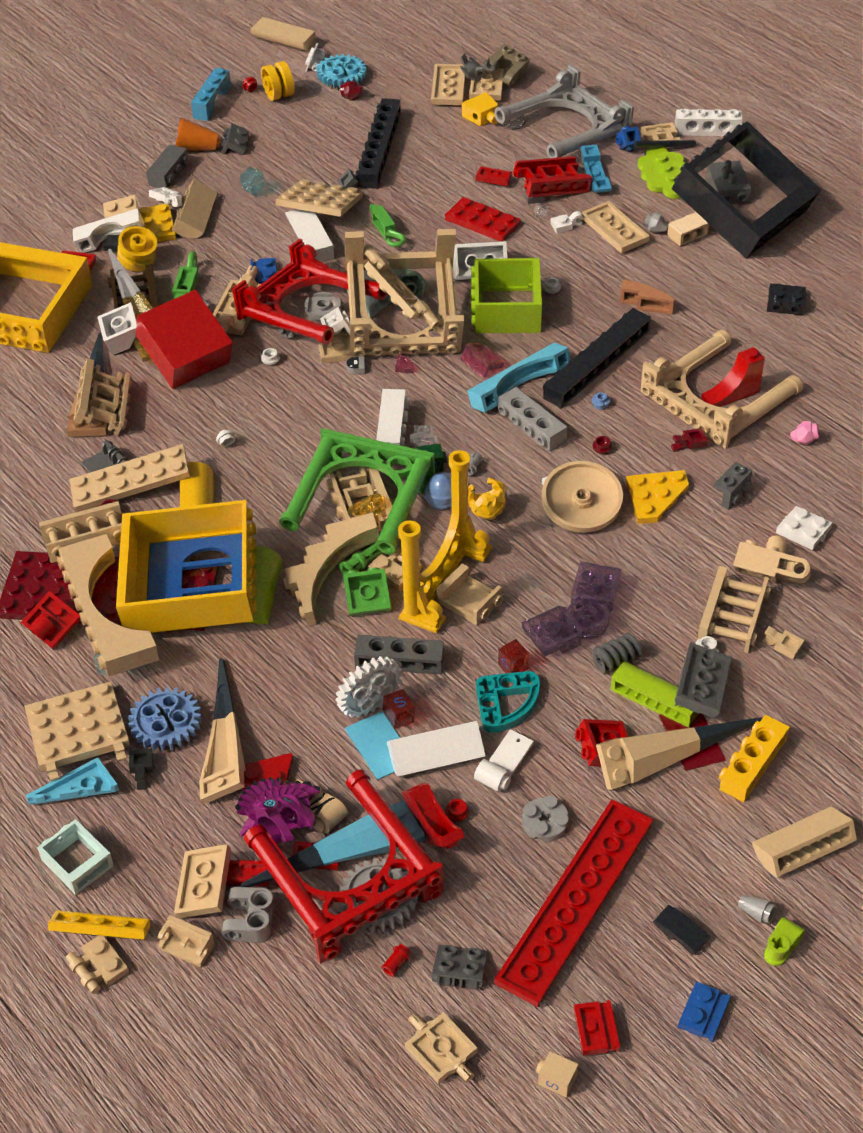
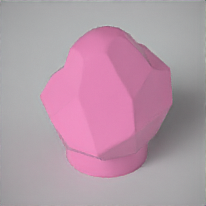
M803 421L797 426L796 430L791 432V439L801 444H810L815 439L820 438L818 424Z

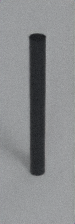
M695 140L634 141L635 148L694 147L696 145Z

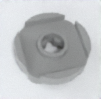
M317 292L313 294L312 298L309 299L308 297L305 300V312L311 321L320 320V318L337 307L341 311L340 299L334 297V294L330 292Z
M554 796L538 798L524 806L522 826L529 837L533 839L537 837L542 839L543 842H551L561 838L566 832L569 814L565 806L557 801ZM541 817H549V822L540 821Z

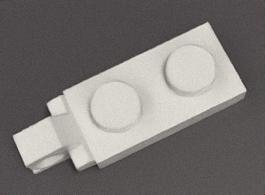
M165 187L149 190V197L155 198L156 201L172 204L173 207L183 206L180 192Z

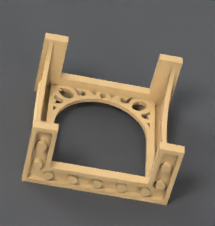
M437 229L435 252L379 253L389 262L390 269L436 268L439 310L436 317L441 321V326L435 329L428 326L420 332L408 335L387 332L378 327L369 317L365 299L364 270L366 269L364 265L370 260L364 254V231L345 232V271H347L350 308V356L417 355L425 353L454 354L461 352L464 315H456L452 274L456 229ZM436 331L441 337H431L429 332ZM373 333L380 334L378 339H369Z

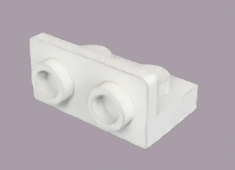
M339 307L320 318L322 325H327L334 329V335L338 334L343 327H345L350 335V318L345 311L341 312Z

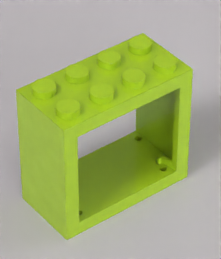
M540 258L475 259V266H471V314H475L472 315V326H475V333H541ZM482 291H532V302L482 303Z

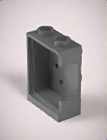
M726 160L725 162L712 163L707 166V182L730 204L750 202L751 186L740 161Z

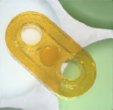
M378 493L369 495L349 507V517L354 518L372 512L374 516L380 514L387 506L385 497Z

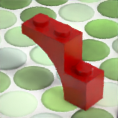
M420 783L402 792L411 813L416 819L420 820L430 845L449 849L458 845V840L465 837L462 829L453 824L444 813L429 783Z

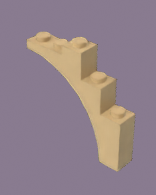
M373 512L325 525L327 534H323L325 541L305 547L307 555L303 556L305 563L285 568L287 576L283 578L286 590L290 589L292 597L296 596L298 603L302 602L299 611L301 618H306L308 626L317 624L315 615L316 600L321 585L328 574L351 553L366 545L377 542L379 532Z

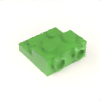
M375 567L368 569V571L359 572L358 570H352L347 572V574H343L349 616L391 611L385 569Z

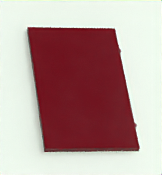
M702 713L697 715L689 728L708 725ZM659 714L662 726L666 731L688 728ZM715 743L680 761L685 771L723 762L726 759L718 743Z

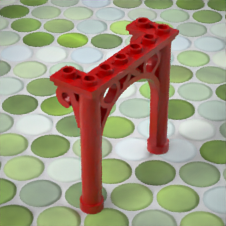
M299 238L289 246L291 262L257 288L249 286L247 281L243 280L232 288L237 320L240 321L248 317L316 339L319 343L328 345L334 337V329L332 327L287 314L279 306L287 295L309 285L331 284L348 289V275L345 272L328 268L326 264L315 258L317 252L314 247L309 244L305 245L303 240ZM364 278L365 295L377 300H384L388 293L379 288V283Z
M363 769L353 772L347 778L346 785L384 833L390 846L386 863L366 883L353 889L337 892L313 888L299 877L263 825L253 826L244 835V841L248 847L256 852L307 925L309 934L316 945L317 960L320 964L326 960H332L341 952L340 938L355 933L359 927L366 923L374 922L385 912L395 910L402 902L409 898L413 899L421 894V901L425 903L430 899L438 898L444 892L443 865L441 862L437 864L436 861L433 862L370 782L371 778ZM396 847L406 859H395ZM404 868L409 872L399 880L389 877L392 869ZM385 880V884L390 888L379 893L380 889L383 887V881ZM313 899L325 901L323 910L319 909ZM352 899H355L356 902H365L354 908V902ZM334 902L346 903L349 906L347 910L338 915L331 914L328 911Z

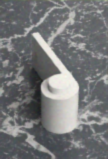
M510 729L490 760L484 759L480 762L475 771L474 779L497 792H500L502 789L506 790L511 782V776L534 741Z

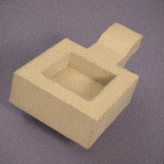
M769 626L765 631V637L762 642L768 645L775 644L774 650L794 659L803 646L804 640L786 630L781 634Z

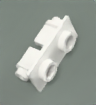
M316 43L315 48L311 47L305 65H307L306 72L308 68L316 71L317 64H320V61L325 57L324 50L317 48L318 43Z

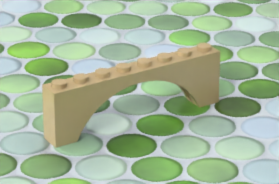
M107 534L58 548L60 557H57L59 568L60 570L64 569L62 574L65 583H70L68 589L71 597H76L73 600L77 611L81 610L79 615L82 624H87L88 626L85 627L88 639H93V642H91L95 655H100L97 659L101 670L105 669L109 677L158 661L157 647L150 631L133 630L117 625L99 613L92 603V593L97 580L115 562L113 548Z

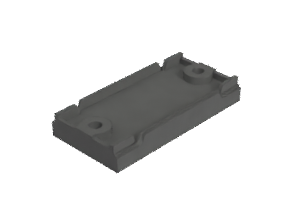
M690 642L676 690L675 706L679 705L693 712L702 713L712 717L711 719L714 720V717L718 716L732 657Z

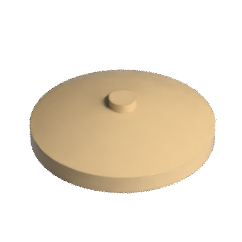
M572 461L562 464L547 476L543 484L542 505L546 514L554 523L570 531L584 533L603 529L616 519L622 507L623 490L619 480L609 469L594 462Z

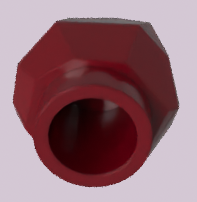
M348 81L340 86L341 96L350 100H355L364 91L363 86L354 81Z

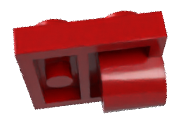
M49 591L20 623L54 650L78 624L81 618L77 612Z

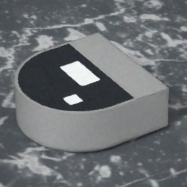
M364 356L347 359V371L352 374H364Z

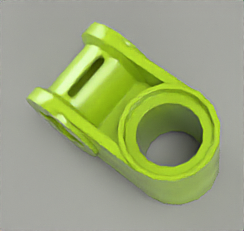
M782 917L768 938L767 947L764 952L766 962L773 966L784 964L791 952L799 945L806 930L787 918Z

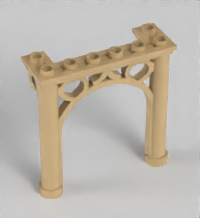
M721 329L714 333L712 338L674 363H670L664 357L658 358L654 364L645 361L642 369L640 392L693 428H701L708 438L724 449H727L731 438L790 396L803 390V383L796 375H790L754 402L744 407H738L734 404L729 408H722L702 401L691 392L686 383V377L692 370L731 345L730 335ZM676 388L682 390V392L674 393L669 389Z

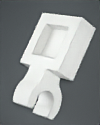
M576 211L570 217L566 214L551 218V225L556 234L573 230V226L582 225L580 220L582 214L580 211Z

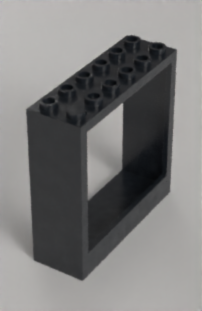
M748 121L742 125L738 124L732 132H727L721 140H716L712 147H706L701 155H695L690 163H684L680 168L681 173L675 177V183L671 188L746 259L803 215L822 190ZM733 147L787 195V197L753 223L749 222L698 174Z

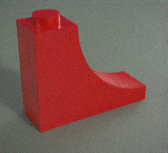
M755 347L739 352L727 376L715 387L702 393V401L722 407L759 393L765 357Z

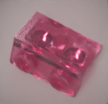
M466 343L461 356V360L482 378H486L489 369L503 368L505 361L484 343Z

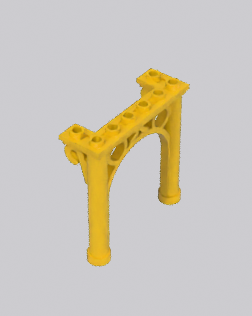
M462 450L454 451L449 455V467L451 468V520L438 554L424 572L420 573V525L415 521L408 520L402 522L398 527V535L401 540L404 609L399 615V620L436 634L446 620V616L442 614L443 609L441 605L435 601L437 598L436 588L456 570L464 556L484 562L493 547L489 544L490 538L487 533L482 530L475 531L471 517L468 515V468L470 467V455Z

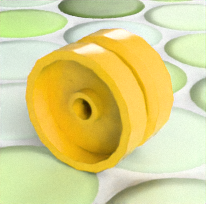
M285 61L276 62L274 66L271 64L262 66L261 78L263 86L271 101L278 100L281 96L289 97L294 95L293 76Z
M132 226L123 230L119 235L117 259L121 265L128 270L136 272L145 271V265L152 264L153 266L157 251V238L155 234L141 226Z

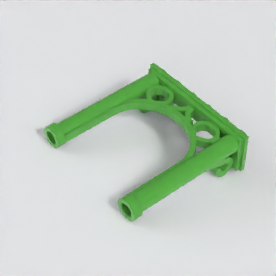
M321 428V442L286 512L282 514L279 520L280 525L289 531L298 530L321 481L331 472L352 466L373 468L388 475L398 488L395 502L376 542V547L379 551L385 554H393L398 545L399 525L407 520L417 495L424 493L427 481L435 475L434 453ZM343 452L352 454L350 457L343 458ZM394 464L407 466L403 470L396 471L392 468ZM407 477V480L403 485L401 478Z

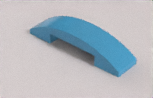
M597 144L581 146L585 173L590 174L592 177L590 187L593 192L612 191L609 178L605 176L600 161L601 155Z

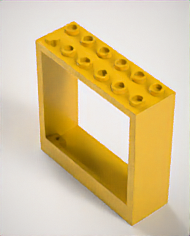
M0 242V274L62 285L39 320L0 313V344L49 353L93 286L87 257Z

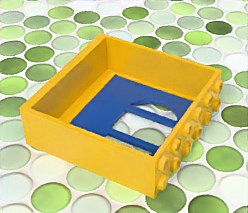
M247 500L122 514L116 609L122 627L150 631L152 633L253 621V612H257L256 600L253 599V596H257L256 584H253V581L257 580L256 569L253 568V565H257L256 553L253 552V550L257 549L253 535H256L257 532L255 522H251L253 520L252 508H248ZM209 550L221 551L230 556L228 558L186 562L193 555ZM232 565V582L230 584L182 589L183 570Z

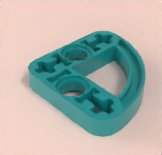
M524 671L486 675L477 679L476 696L481 725L485 732L498 733L509 730L521 724L531 715L539 699L540 681L535 672ZM508 681L511 682L513 686L506 688L503 687L501 684L503 682ZM483 685H487L488 693H485ZM529 694L519 709L507 716H501L498 697ZM491 701L494 703V706L485 707L483 703ZM489 715H493L494 724H490Z

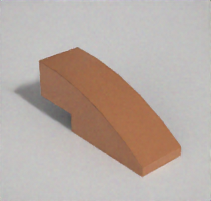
M623 280L620 303L637 305V310L672 315L674 298L646 284Z

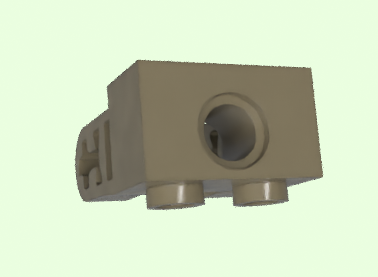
M503 44L489 58L491 65L497 62V67L493 71L486 70L484 72L491 75L497 68L504 69L506 74L503 78V83L511 86L516 80H519L526 74L530 58Z

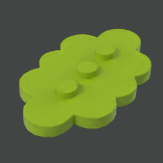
M664 147L647 148L646 155L640 157L637 164L638 169L641 171V178L647 182V188L653 192H663L666 197L671 199L681 198L671 188L675 183V177L681 173L680 168L685 163L683 155L677 152H668Z

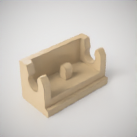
M171 915L168 916L166 923L158 934V938L161 939L158 944L160 950L198 967H202L215 946L211 932Z

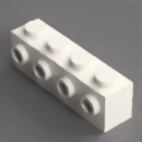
M382 390L376 440L405 446V437L403 435L406 436L407 426L404 422H408V411H405V409H409V397H406V390Z

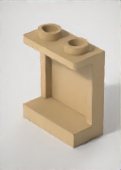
M461 564L436 588L437 603L476 626L482 620L487 619L490 612L495 607L500 606L503 601L501 586L498 585L493 590L469 576V567Z

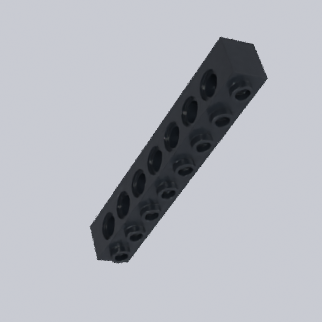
M382 98L380 104L377 105L374 123H371V132H368V141L365 142V151H362V161H359V170H356L355 173L358 187L378 189L401 115L400 99Z

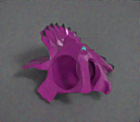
M270 777L267 780L262 778L258 782L254 780L253 785H247L246 790L241 791V796L237 799L238 804L234 807L237 814L249 817L239 834L240 837H243L253 826L263 825L275 843L280 844L294 840L290 832L294 828L299 827L302 829L309 826L312 829L315 825V816L311 810L309 798L321 792L320 786H312L310 781L303 783L294 781L290 784L288 780L282 781L279 777L277 779Z

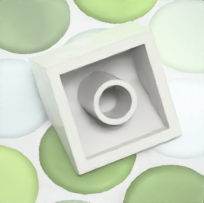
M130 302L98 316L103 340L112 355L129 349L136 337L137 325L132 303Z

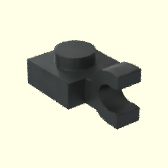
M152 749L129 751L130 774H135L137 790L146 789V772H153Z

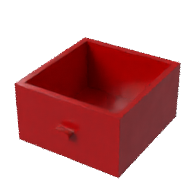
M196 289L137 315L136 337L172 389L230 363L233 342Z

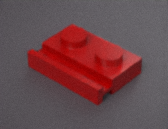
M611 1001L574 1004L573 1010L582 1056L603 1054L613 1050L619 1052L620 1044Z

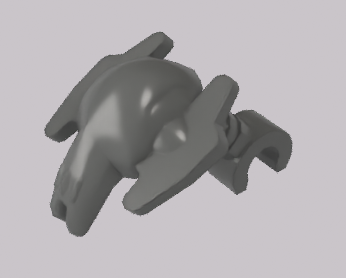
M464 53L461 56L463 66H460V69L467 78L476 81L475 76L483 74V71L486 70L493 71L498 64L495 62L491 65L488 58L484 65H481L472 57H469L468 60Z

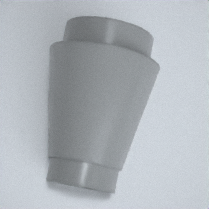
M744 894L738 903V908L762 924L765 922L770 924L777 910V906L772 904L770 900Z

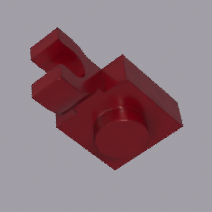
M701 428L683 431L682 435L673 436L675 444H671L673 452H678L685 446H688L689 450L707 447L709 440Z

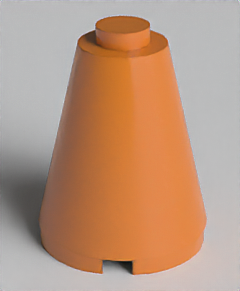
M180 119L176 146L187 148V151L216 150L217 147H220L221 138L218 133L188 119Z

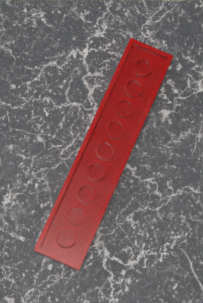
M611 799L494 978L495 985L539 1007L653 825L652 818Z

